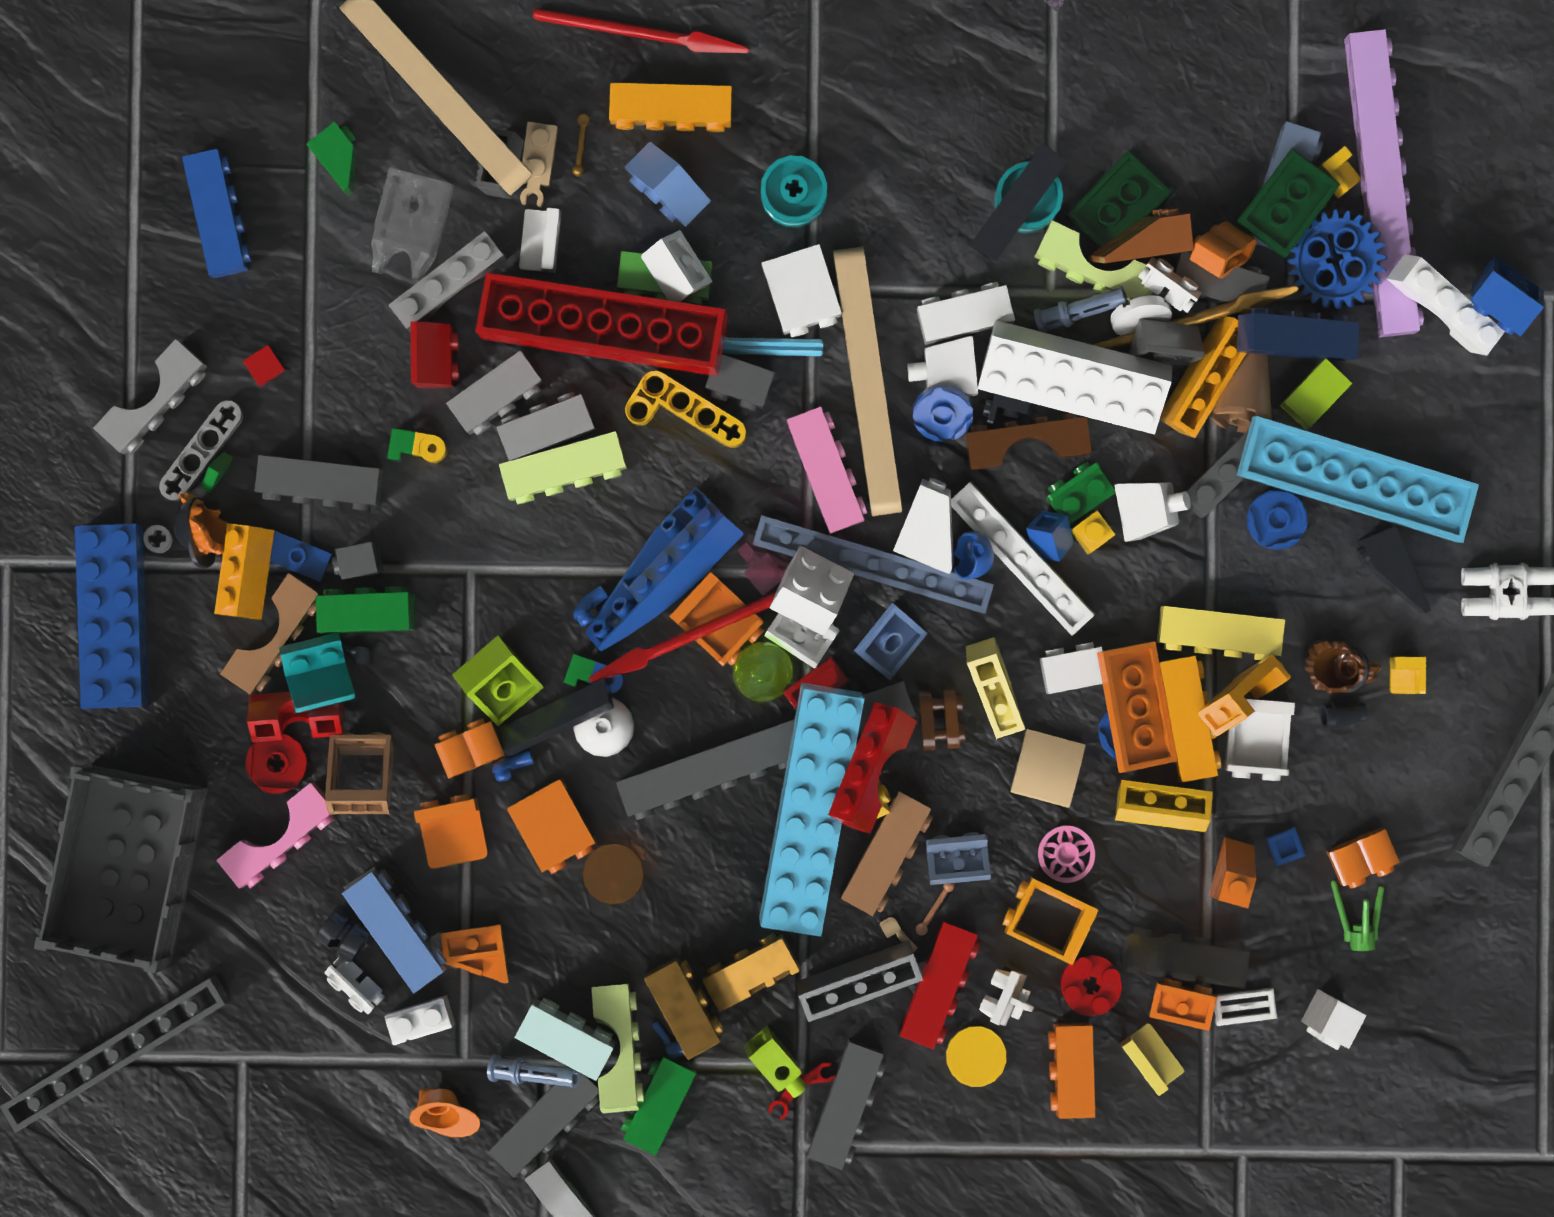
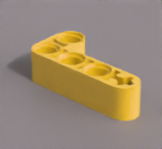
M650 371L644 375L625 407L628 420L637 426L648 424L659 407L662 406L729 448L741 446L746 438V429L742 422L659 371ZM659 378L664 382V387L659 393H651L647 390V384L650 379ZM678 394H685L690 399L689 405L684 409H677L673 406V399ZM638 403H642L648 408L647 415L642 419H635L631 415L632 407ZM701 411H713L715 413L714 422L710 425L701 424L698 421ZM721 417L726 419L723 422L725 427L733 429L734 426L738 427L739 439L733 437L731 441L727 440V433L720 428L718 434L713 432L719 426Z

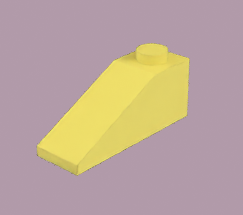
M995 637L966 646L967 665L996 739L1025 730V725Z

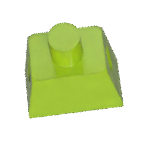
M768 1026L764 1027L744 1044L748 1058L778 1092L786 1088L792 1097L795 1098L806 1090L807 1085L800 1078L802 1070L798 1062ZM784 1066L783 1069L776 1070L778 1067Z

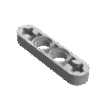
M227 400L222 401L208 416L161 479L159 489L165 498L179 501L181 500L178 496L179 494L190 492L241 424L244 413L237 403ZM234 407L233 414L236 418L233 421L228 419L222 425L228 428L224 434L220 428L212 425V423L216 420L220 424L225 417L222 413L223 409L230 410ZM209 430L216 431L219 436L218 443L213 447H207L203 443V435ZM191 454L197 455L201 461L200 467L196 471H188L184 465L186 457ZM179 468L183 474L190 476L191 479L188 482L183 478L178 485L181 491L179 493L173 492L170 495L168 493L170 487L167 484L169 481L176 482L181 475L175 473Z

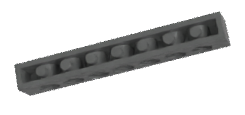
M215 975L1 1105L0 1108L16 1133L231 1002V999Z

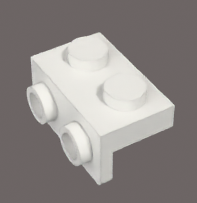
M778 613L764 636L815 669L837 636L839 629L832 623L823 636Z

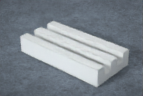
M1272 987L1217 994L1218 998L1214 1008L1216 1026L1277 1019L1274 988ZM1268 995V1000L1224 1006L1220 1004V1001ZM1269 1007L1270 1012L1222 1018L1223 1012Z

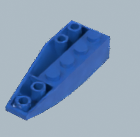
M695 487L653 531L585 634L600 651L632 634L681 598L704 577L744 533L701 490Z

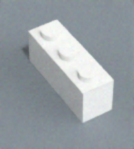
M998 282L981 286V291L971 294L969 289L951 293V299L940 301L939 296L922 300V306L917 307L925 345L993 329L995 320L1008 324H1013L1015 321L1007 285L999 287Z

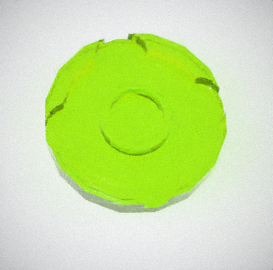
M756 642L746 647L738 655L733 665V680L736 688L745 697L755 702H769L779 697L784 692L783 689L792 680L793 665L789 655L778 645L770 642Z

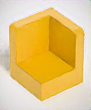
M1346 146L1319 167L1341 184L1334 193L1337 198H1340L1361 180L1359 174L1347 161L1352 154Z
M1390 657V692L1394 694H1426V657Z

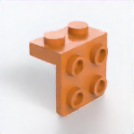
M468 794L450 797L451 803L439 805L438 800L420 803L421 809L414 811L415 821L420 823L427 862L430 868L434 869L479 860L488 855L477 798L469 799Z

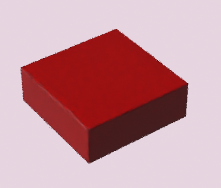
M266 345L243 361L259 387L264 386L286 371L269 345Z

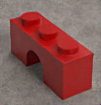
M290 692L249 695L247 724L252 742L282 740L285 727L296 721L309 723L313 738L343 735L345 708L344 703L340 702L297 713Z

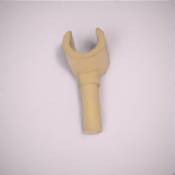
M889 917L880 922V926L887 938L896 934L902 943L910 941L913 952L917 949V946L901 930L895 918Z

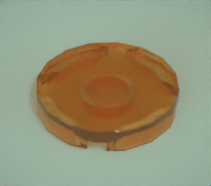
M616 843L602 845L593 851L586 860L583 870L584 884L589 893L600 902L608 904L624 903L632 898L641 887L644 876L642 863L637 854L627 846Z

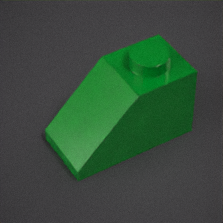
M334 121L306 143V145L348 196L353 190L357 149L352 142L356 138L345 125L339 128Z

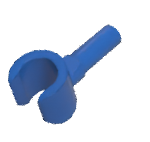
M659 1021L654 1022L652 1026L663 1040L662 1042L665 1045L668 1056L675 1059L684 1056L685 1054L678 1041L671 1042L670 1037Z

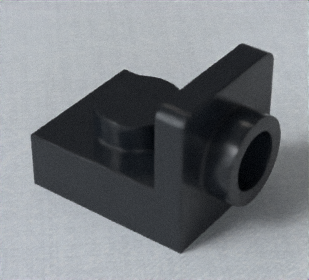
M994 393L992 400L986 398L982 416L987 417V425L993 424L997 409L1002 410L1001 415L1019 419L1020 415H1027L1030 402Z

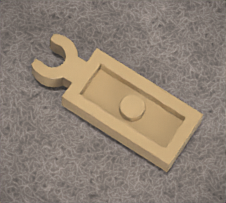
M534 122L527 123L522 163L533 175L524 183L527 184V188L522 191L520 196L522 205H526L527 197L530 194H535L538 196L537 206H543L544 196L541 192V186L550 187L558 126Z

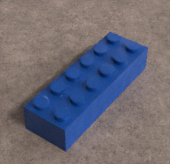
M143 525L75 526L81 709L149 706Z

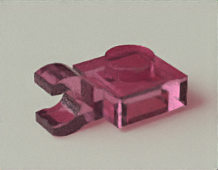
M747 543L737 550L750 566L743 573L762 596L782 580L784 573L768 554L759 558Z

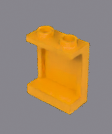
M1270 654L1240 673L1197 714L1217 737L1255 712L1253 707L1244 698L1248 692L1255 699H1259L1288 681L1291 676L1285 670L1283 664L1273 654Z

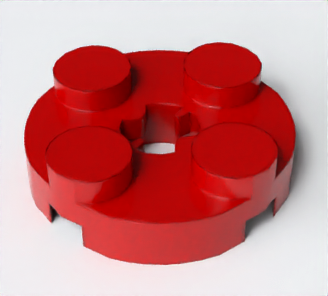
M284 733L282 740L255 742L248 750L246 756V771L250 779L259 789L272 794L285 793L299 786L308 768V757L302 743ZM275 754L280 755L281 760L285 761L284 768L280 767V772H275L274 766L269 765L270 758L275 759L273 756Z
M1094 954L1078 957L1073 965L1068 964L1060 980L1063 998L1074 1011L1085 1016L1106 1014L1118 1002L1122 991L1121 976L1114 965L1106 958ZM1089 977L1097 978L1096 984L1099 985V989L1096 992L1093 990L1092 994L1086 993L1087 988L1083 985L1086 978L1090 981Z

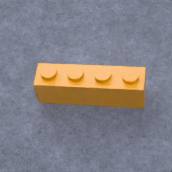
M610 83L609 120L611 124H616L617 129L631 130L634 129V125H646L647 130L655 131L664 130V126H676L678 131H694V127H707L706 130L709 132H724L725 127L731 128L732 86Z
M1225 316L1216 320L1202 343L1205 352L1204 358L1188 366L1162 410L1159 420L1181 434L1196 438L1246 353L1237 352L1238 320L1236 318Z
M1189 656L1159 662L1177 756L1175 766L1178 782L1218 776L1217 769L1221 768V759L1218 750L1213 751L1211 740L1215 739L1216 736L1197 714L1210 702L1208 692L1202 691L1200 679L1205 678L1202 661H1197L1196 656Z

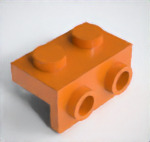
M1164 977V982L1157 980L1149 1017L1207 1031L1210 1030L1215 1003L1218 998L1217 994L1212 993L1213 988L1195 984L1193 989L1182 986L1183 981Z

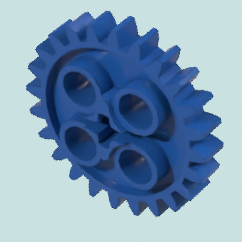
M1334 210L1333 216L1330 219L1326 212H1322V221L1319 222L1315 219L1312 222V227L1308 228L1304 236L1298 241V247H1294L1291 252L1296 254V258L1287 260V263L1296 265V269L1292 270L1289 275L1299 276L1294 285L1297 288L1305 286L1301 294L1303 297H1308L1313 293L1311 300L1313 304L1319 303L1323 298L1324 308H1329L1332 301L1336 309L1342 308L1343 301H1345L1348 307H1353V298L1356 297L1360 302H1364L1363 292L1375 293L1371 287L1373 282L1382 284V281L1376 275L1378 272L1383 273L1387 271L1384 267L1379 266L1381 261L1388 259V256L1379 253L1380 250L1386 247V244L1376 242L1382 235L1381 232L1370 233L1374 226L1373 223L1368 222L1362 226L1363 216L1358 215L1352 221V212L1346 211L1342 218L1340 211ZM1347 233H1353L1355 237L1354 244L1344 249L1341 242L1343 236ZM1330 234L1334 236L1336 253L1344 257V259L1339 261V264L1347 283L1345 286L1341 283L1340 268L1332 263V260L1336 259V254L1329 241ZM1323 242L1326 249L1325 253L1321 257L1315 258L1313 247L1315 244ZM1360 261L1363 265V271L1360 276L1353 278L1350 275V267L1353 263ZM1326 271H1331L1334 275L1332 284L1327 287L1322 286L1321 276Z

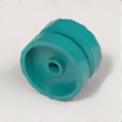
M789 155L777 159L767 168L761 182V200L765 212L774 222L785 227L799 228L811 224L821 215L826 204L827 182L823 171L814 161L803 156ZM796 188L800 194L797 193L796 197H791L789 190Z
M1030 161L1017 163L1009 168L1001 177L994 196L995 209ZM1056 177L1018 232L1024 234L1039 232L1053 221L1061 208L1063 199L1062 184L1058 177Z

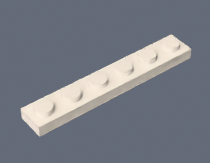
M969 482L951 499V507L974 531H979L987 536L992 545L993 552L1071 635H1074L1095 615L972 482Z

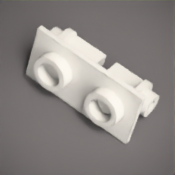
M1152 257L1146 265L1151 270L1145 267L1138 276L1143 280L1141 283L1157 295L1161 293L1164 287H1167L1169 292L1164 297V300L1180 312L1183 309L1188 313L1194 304L1190 299L1192 298L1194 301H1197L1202 293L1197 290L1198 285L1190 278L1185 276L1181 278L1174 273V268L1167 261L1160 258L1156 260Z
M341 956L333 963L337 967L336 969L330 965L325 971V974L328 976V983L337 991L342 989L350 997V1004L359 1012L364 1010L369 1014L375 1007L371 1002L377 1006L385 997L381 993L383 990L368 976L359 984L356 978L363 971L353 962L350 963Z

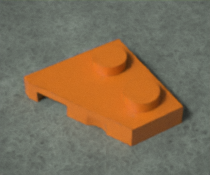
M501 924L440 933L443 956L447 961L446 965L489 977L501 983L510 982Z

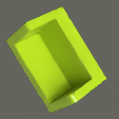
M1325 358L1285 398L1280 406L1304 429H1308L1348 389L1352 382Z

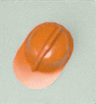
M422 1088L419 1092L417 1107L409 1115L410 1122L414 1126L429 1129L449 1137L470 1136L477 1132L480 1127V1118L469 1109L461 1107L456 1095L448 1089Z

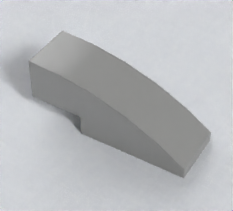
M551 1158L526 1175L524 1180L553 1217H596L570 1180L567 1181Z

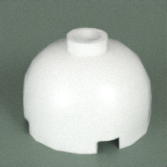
M612 698L613 709L574 726L577 742L585 751L594 756L607 757L618 754L627 747L633 737L634 721L632 714L624 703L615 698Z

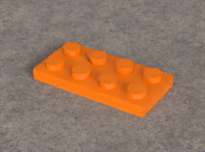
M1147 642L1097 652L1119 773L1176 762L1177 756L1156 642Z

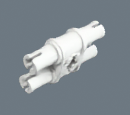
M1492 563L1489 567L1462 568L1461 570L1462 585L1489 586L1491 589L1489 598H1462L1461 612L1463 616H1489L1493 620H1498V618H1520V620H1525L1528 616L1554 615V597H1528L1527 595L1528 585H1554V567H1528L1525 563H1520L1519 565H1498L1497 563ZM1508 586L1515 590V593L1509 595V597L1508 595H1503V588H1508Z

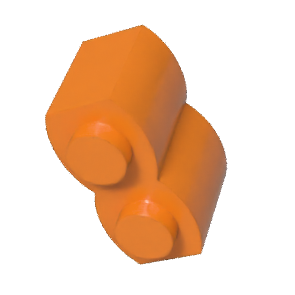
M1225 221L1220 225H1214L1203 236L1198 235L1193 241L1194 250L1190 260L1218 278H1224L1235 267L1242 266L1251 258L1257 239L1230 222Z
M484 718L468 724V731L457 735L456 730L439 736L440 743L435 744V748L448 779L506 755L493 722L485 723Z
M1383 827L1326 851L1342 886L1349 885L1350 889L1365 884L1367 882L1366 877L1377 873V876L1380 877L1395 870L1394 865L1400 863L1388 833Z

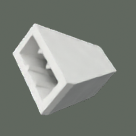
M930 478L929 481L922 479L893 551L950 574L954 562L951 490L946 489V484L937 479Z

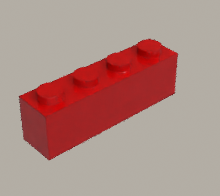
M942 920L922 971L923 981L918 982L901 1025L900 1037L933 1050L936 1043L942 1044L948 1027L943 1026L947 1014L953 1016L959 999L954 997L958 986L964 987L969 975V970L965 969L969 957L975 959L981 942L976 941L978 935L975 932Z

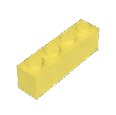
M1161 606L1156 643H1164L1165 650L1182 651V646L1194 647V653L1212 655V649L1224 650V656L1242 658L1243 653L1255 654L1254 660H1262L1270 654L1281 656L1285 620Z

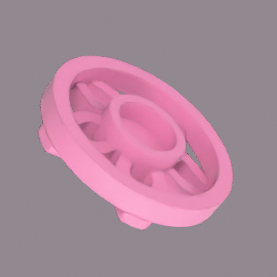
M1059 826L1050 830L1042 838L1038 848V860L1041 868L1050 878L1063 883H1071L1082 879L1090 872L1095 861V848L1090 837L1081 829L1073 826ZM1063 831L1067 833L1068 842L1062 841ZM1071 831L1080 834L1085 840H1079L1072 844L1073 836ZM1059 832L1057 837L1058 845L1054 842L1046 843L1052 835ZM1088 844L1084 850L1078 851V845ZM1044 847H1054V854L1045 851ZM1090 851L1089 862L1085 868L1079 856H1084ZM1043 855L1048 858H1055L1051 862L1050 869L1046 867ZM1076 862L1080 865L1081 873L1072 866ZM1057 863L1062 865L1061 869L1053 874L1055 865ZM1066 867L1069 868V871L1076 874V876L1068 878L1059 877L1066 871Z

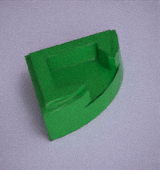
M225 452L221 453L208 467L201 488L211 493L222 479L233 457Z

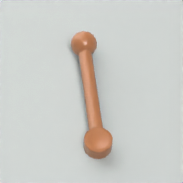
M955 883L943 885L942 893L923 922L916 925V933L918 935H925L927 933V925L947 894L955 889Z

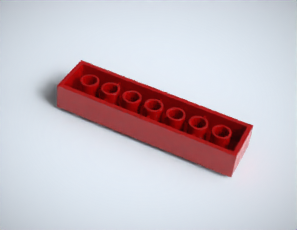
M486 272L475 332L482 340L718 376L729 316L726 310L721 308Z

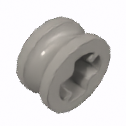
M160 525L148 528L143 537L146 547L154 553L166 552L171 547L173 541L170 531ZM156 531H162L161 535L166 536V542H161L160 547L156 548L154 547L155 543L150 542V538L156 536Z

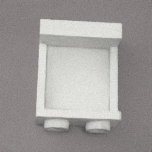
M819 244L761 263L784 335L790 333L792 338L808 333V327L819 324L820 328H825L838 323L836 318L841 317L842 312Z
M1246 699L1255 712L1247 719L1227 730L1224 770L1232 771V777L1250 779V773L1262 774V780L1280 781L1281 775L1289 776L1287 761L1291 715H1294L1295 703Z

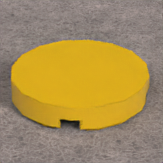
M968 1026L957 1031L950 1039L946 1050V1063L951 1074L960 1083L971 1087H982L994 1082L1002 1074L1006 1064V1049L1001 1038L993 1030L982 1026Z

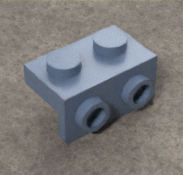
M970 832L962 835V837L950 838L947 835H939L927 840L926 854L930 885L990 880L991 871L987 835Z

